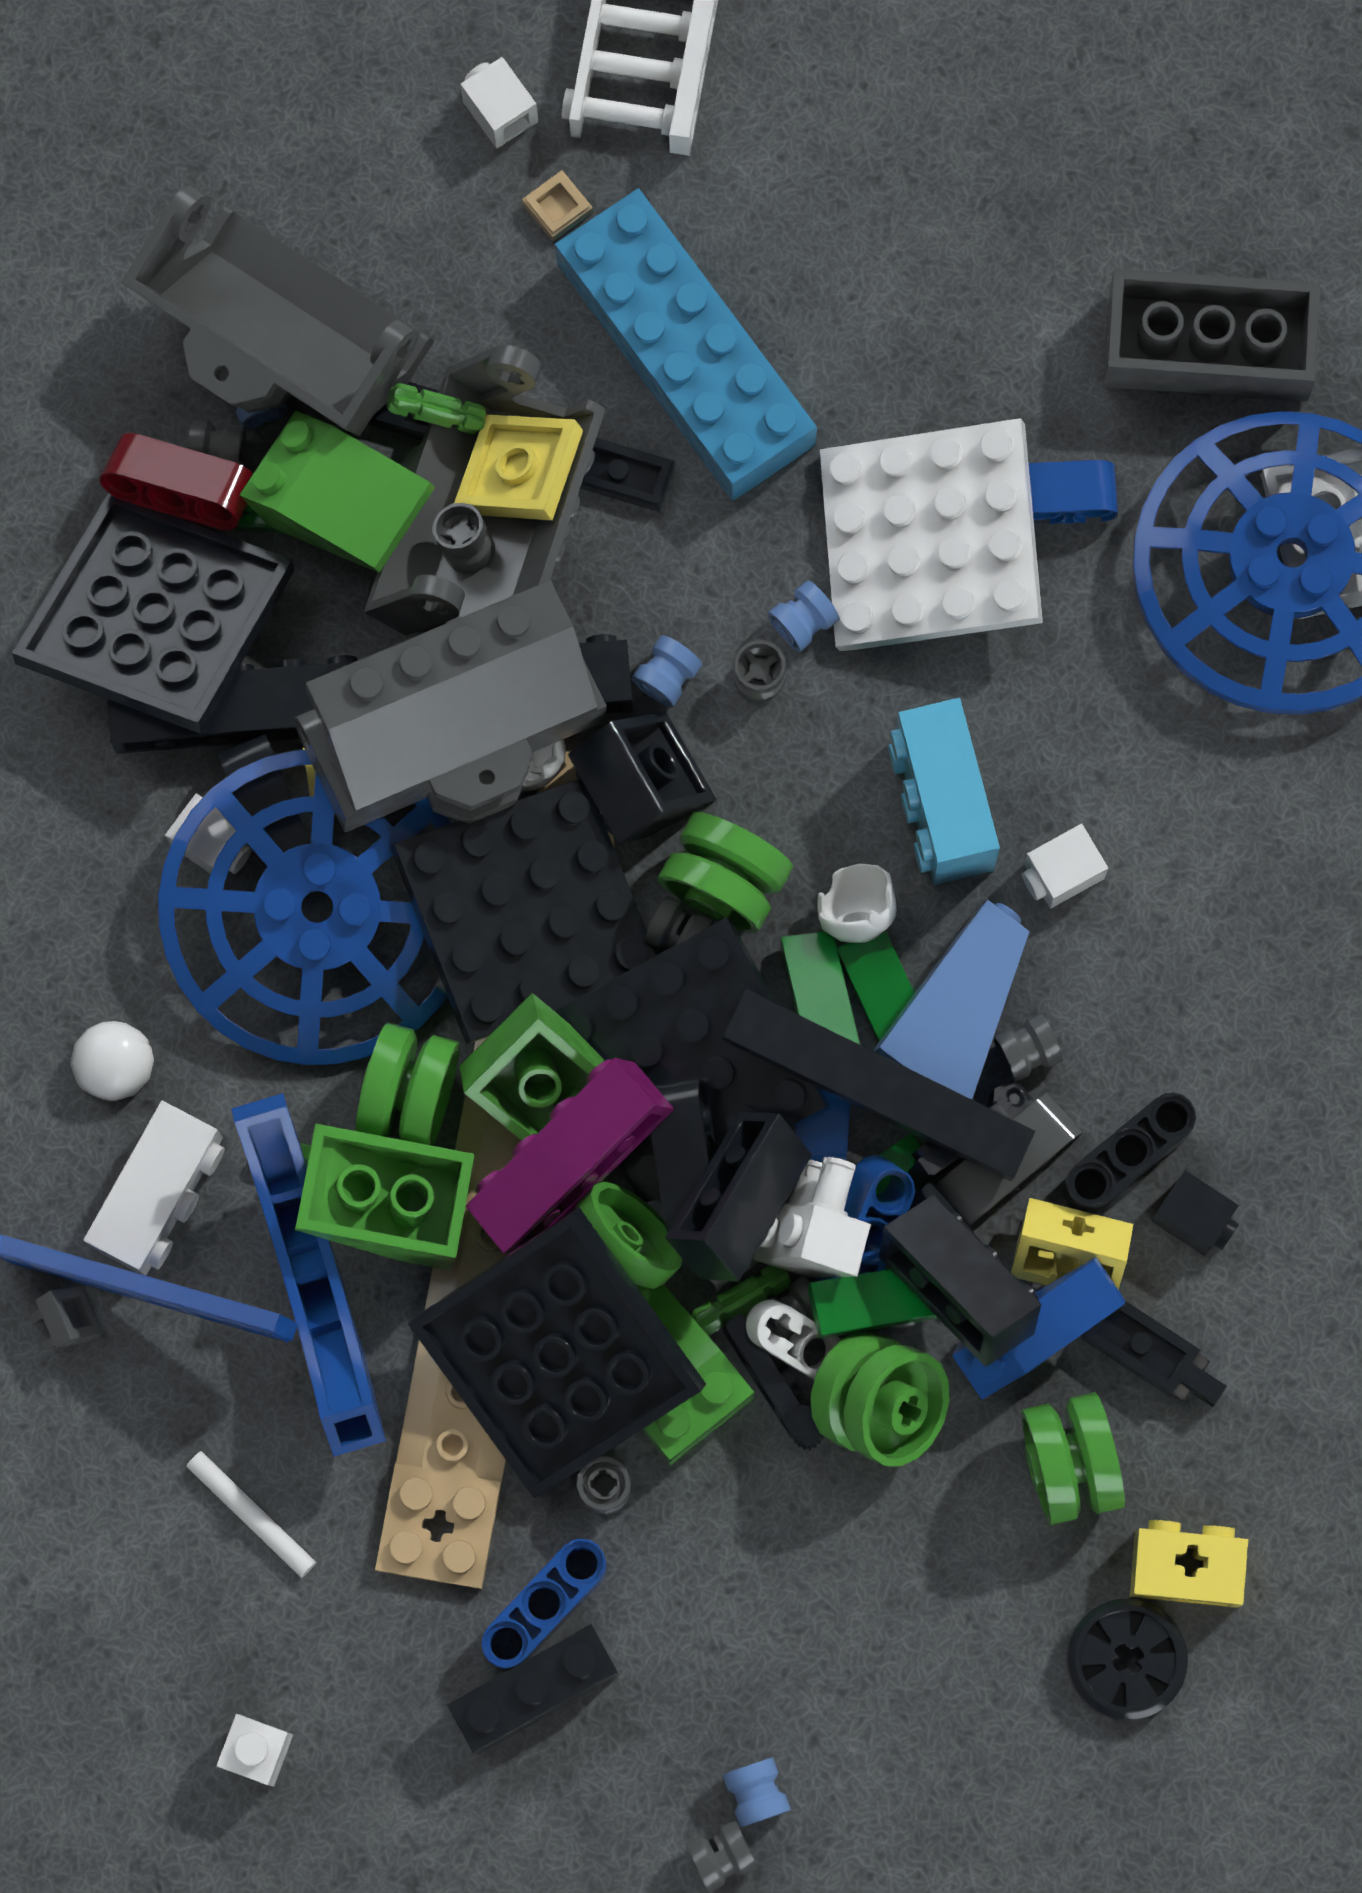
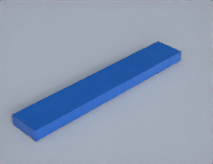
M0 1234V1259L5 1262L288 1343L293 1341L298 1323L281 1314Z

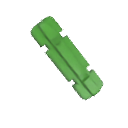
M397 383L388 392L387 409L391 413L406 417L408 413H411L414 419L451 428L452 424H454L458 431L475 434L484 427L486 410L480 404L466 401L462 405L461 400L425 389L418 393L416 387L403 383Z
M769 1265L760 1270L761 1275L755 1278L752 1275L716 1296L717 1301L713 1304L708 1301L694 1309L692 1317L709 1336L723 1328V1322L734 1318L740 1313L745 1315L759 1302L768 1300L767 1296L772 1294L776 1297L788 1290L792 1282L787 1271Z

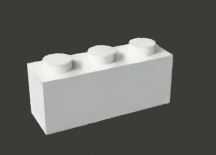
M161 1100L83 1241L90 1248L141 1275L146 1276L151 1266L158 1270L165 1262L172 1248L173 1241L168 1239V1236L176 1221L186 1222L197 1204L199 1194L193 1191L203 1173L211 1176L223 1157L225 1148L219 1145L223 1137L218 1129Z

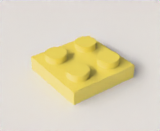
M486 414L484 427L479 431L454 503L473 505L479 510L481 516L553 521L583 429L573 419Z

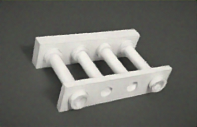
M591 0L575 90L566 88L562 106V119L569 120L571 137L581 138L585 117L661 129V135L669 136L670 153L690 156L718 0H694L692 12L683 11L682 16L606 4L607 0ZM602 24L679 36L680 42H686L683 59L675 57L673 62L598 51ZM593 71L669 82L670 88L678 89L675 105L666 104L665 109L589 97Z

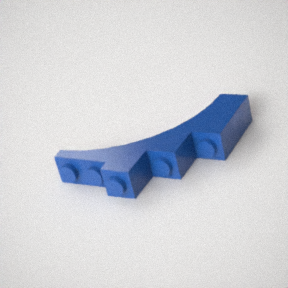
M284 1093L231 1108L233 1120L272 1238L295 1322L298 1323L297 1329L311 1378L320 1420L332 1454L335 1457L385 1442L386 1439L367 1360L352 1317L344 1280L330 1240L295 1230L308 1161L305 1159Z

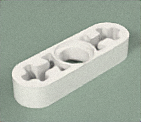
M764 1300L756 1304L748 1314L746 1321L747 1334L754 1344L812 1380H815L816 1373L827 1353L842 1340L838 1336L823 1338L826 1346L823 1359L816 1365L808 1366L804 1361L803 1353L807 1343L814 1338H818L814 1321L792 1307L776 1300ZM770 1317L777 1319L780 1325L794 1332L789 1341L771 1333L769 1328L766 1327Z

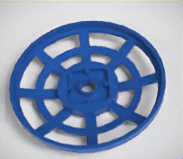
M1278 411L1249 415L1222 424L1195 439L1172 459L1155 481L1142 507L1133 543L1132 572L1137 601L1146 625L1163 653L1185 676L1207 692L1237 706L1264 713L1299 715L1322 712L1362 698V676L1350 683L1325 691L1302 694L1282 693L1287 662L1318 660L1339 653L1349 647L1362 667V617L1356 620L1340 598L1352 573L1362 575V553L1355 552V543L1349 528L1350 525L1362 518V476L1338 461L1317 454L1320 428L1339 433L1362 444V430L1341 420L1313 413ZM1277 424L1299 425L1296 451L1284 450L1263 453L1244 459L1234 465L1215 445L1230 435L1255 427ZM1198 457L1217 478L1207 486L1197 499L1188 517L1186 528L1154 527L1157 511L1169 487L1185 466ZM1294 466L1291 491L1271 495L1263 498L1245 477L1266 468ZM1315 470L1323 471L1340 479L1354 489L1358 495L1337 509H1334L1325 501L1311 496ZM1225 490H1228L1246 511L1236 524L1233 533L1201 530L1210 508ZM1284 544H1296L1303 549L1306 561L1298 567L1285 566L1278 559L1277 549ZM1150 548L1182 550L1181 561L1184 580L1197 609L1174 628L1170 626L1163 615L1154 591L1150 568ZM1198 551L1228 554V567L1233 582L1212 598L1208 594L1201 577ZM1244 600H1247L1258 610L1272 615L1269 640L1260 639L1245 632L1231 622L1225 614ZM1324 611L1338 631L1337 635L1318 642L1290 644L1294 618L1308 617ZM1211 626L1220 636L1234 646L1255 656L1266 658L1261 689L1242 685L1217 673L1199 660L1185 645Z
M295 750L265 757L236 770L212 787L189 812L174 836L163 865L158 894L159 929L166 959L179 987L197 1012L221 1034L245 1049L274 1060L303 1065L340 1064L371 1056L379 1035L361 1043L336 1049H318L320 1018L335 1017L355 1012L382 997L402 1019L397 1025L414 1029L415 1031L432 1016L447 998V994L434 987L431 994L418 1007L398 984L416 959L424 939V934L412 903L380 900L378 886L372 873L393 855L390 847L394 843L414 837L430 822L436 829L451 823L446 816L433 812L427 798L414 803L417 807L395 826H392L383 817L364 824L377 832L381 838L357 858L349 851L332 845L335 812L317 774H315L314 796H303L281 801L261 810L252 817L234 797L232 792L245 783L269 772L298 765H312L305 750ZM216 807L236 831L227 840L217 856L209 877L207 889L176 887L178 870L188 843L205 817ZM313 812L310 844L296 846L283 852L263 829L267 825L286 816ZM247 843L268 867L261 875L255 892L223 890L232 862L241 848ZM314 891L327 894L333 903V911L330 917L319 923L306 919L301 910L304 897ZM174 908L206 910V923L211 943L220 963L227 972L204 992L201 991L192 978L181 954L175 929ZM222 911L254 913V920L262 941L239 961L226 938ZM379 922L411 924L403 950L387 971L367 948L375 935ZM276 956L290 965L302 968L300 1000L291 999L273 992L260 984L253 976ZM351 961L371 984L365 990L347 998L321 1002L323 970L336 968ZM242 988L248 995L267 1007L289 1015L299 1016L297 1048L279 1045L257 1037L230 1021L217 1008L238 989Z

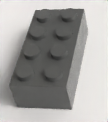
M1114 269L1108 298L1103 387L1308 401L1316 381L1321 283Z

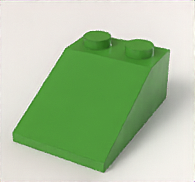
M295 411L240 493V496L269 527L380 573L435 487L431 482L338 428Z
M532 993L459 1068L464 1093L519 1139L523 1140L531 1134H538L551 1121L549 1118L551 1111L563 1100L575 1097L588 1084L587 1077L589 1073L605 1060L568 1022Z
M315 1124L295 1230L397 1261L451 1270L457 1256L475 1154Z
M665 1285L652 1289L650 1299L647 1302L706 1383V1386L700 1393L642 1429L671 1466L754 1399V1391Z

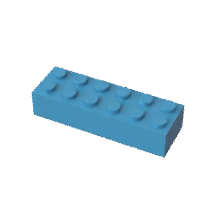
M639 188L555 243L558 267L732 502L816 446L817 426Z

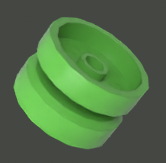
M693 812L679 838L688 853H671L657 881L666 891L690 908L715 919L717 922L730 917L737 930L749 934H757L772 908L763 893H779L794 866L778 849L744 828L717 816L703 812Z
M392 1023L385 1024L377 1039L363 1079L355 1131L389 1137L393 1133L401 1115L399 1126L400 1140L435 1146L456 1078L460 1056V1042L433 1035L423 1044L415 1063L417 1039L414 1029Z
M601 1182L595 1184L577 1203L575 1209L580 1207L646 1301L650 1299L652 1289L664 1285L680 1268L683 1259L665 1239L668 1233L664 1220L636 1194L620 1185Z
M872 1331L857 1332L840 1340L824 1358L816 1373L811 1392L812 1418L819 1433L831 1442L850 1451H857L864 1457L883 1466L901 1467L918 1459L936 1439L944 1424L949 1405V1382L939 1361L928 1353L911 1346L901 1345L895 1339Z
M1096 1392L1069 1398L1065 1407V1421L1068 1434H1065L1057 1411L1049 1403L1021 1410L1027 1466L1032 1485L1038 1494L1040 1505L1049 1526L1073 1521L1078 1518L1081 1509L1078 1484L1081 1486L1089 1508L1097 1515L1125 1507L1124 1487L1114 1440L1105 1410Z

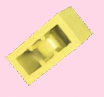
M1029 1198L1016 1246L1011 1274L1015 1278L1047 1286L1094 1257H1097L1119 1290L1128 1259L1133 1224Z
M1149 1520L1148 1529L1139 1528L1135 1531L1130 1597L1234 1608L1243 1605L1248 1539L1235 1538L1234 1528L1205 1525L1202 1527V1534L1180 1532L1181 1523ZM1187 1548L1193 1550L1194 1559L1203 1561V1567L1193 1571L1191 1577L1185 1576V1568L1183 1566L1175 1565V1558L1184 1555Z

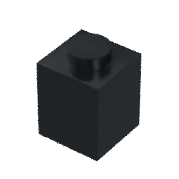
M1184 1170L1151 1221L1203 1256H1206L1213 1245L1223 1250L1239 1226V1223L1231 1219L1239 1205Z

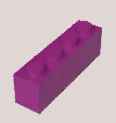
M613 1058L596 1066L587 1077L588 1084L575 1097H569L560 1102L549 1115L551 1121L538 1134H531L518 1143L512 1152L514 1158L501 1171L497 1170L490 1173L476 1186L475 1192L477 1194L465 1207L504 1254L511 1253L568 1215L576 1207L579 1200L595 1184L601 1183L675 1110L635 1062Z

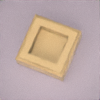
M562 170L522 199V205L553 242L593 213V207Z

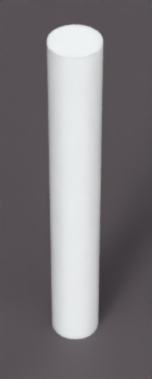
M202 1451L189 1461L186 1467L301 1578L315 1566L317 1562Z

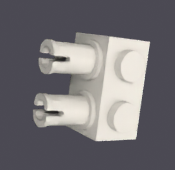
M824 1157L822 1163L809 1160L800 1175L798 1183L792 1189L789 1203L782 1206L773 1226L768 1230L757 1249L754 1260L801 1276L803 1275L807 1278L857 1277L871 1224L848 1217V1213L844 1211L856 1165L834 1157Z

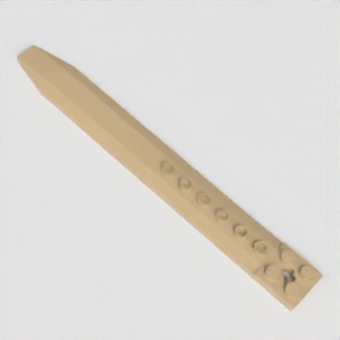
M565 752V762L561 765V771L547 785L539 788L537 794L578 780L575 773L576 769L567 755L570 752ZM608 832L614 847V837L612 834ZM488 1037L483 1038V1039L478 1040V1041H475L474 1051H475ZM465 1094L455 1150L475 1154L466 1200L467 1204L477 1194L475 1188L483 1178L494 1171H501L514 1158L512 1152L522 1140ZM466 1207L456 1259L451 1270L433 1267L425 1310L508 1255L501 1251ZM420 1340L375 1570L482 1590L506 1459ZM436 1511L446 1512V1521L454 1524L452 1534L444 1533L441 1537V1542L432 1541L431 1532L423 1529L425 1519H434Z

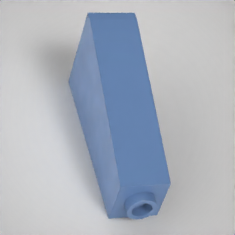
M988 899L977 908L873 1051L972 1099L1030 932L1020 924L1021 919L1018 914L1008 906L1001 903H995L994 905Z

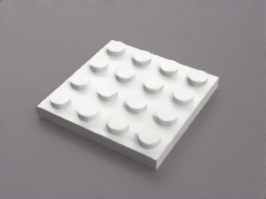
M1021 418L820 449L832 604L840 617L839 621L834 624L835 647L839 651L858 650L1043 623L1026 430Z

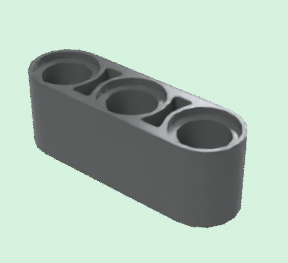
M1048 1092L1013 1119L1035 1130V1134L1012 1181H1008L972 1162L964 1160L935 1186L970 1229L979 1223L978 1219L983 1214L988 1215L1016 1192L1021 1182L1024 1180L1029 1181L1059 1155L1057 1152L1064 1146L1068 1148L1082 1135L1083 1132Z

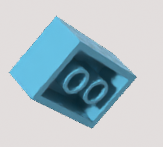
M951 699L898 712L896 729L890 731L891 744H888V751L894 774L904 773L905 780H903L904 793H901V801L907 823L917 822V842L914 843V851L920 873L930 872L933 885L994 871L1000 846L961 699Z

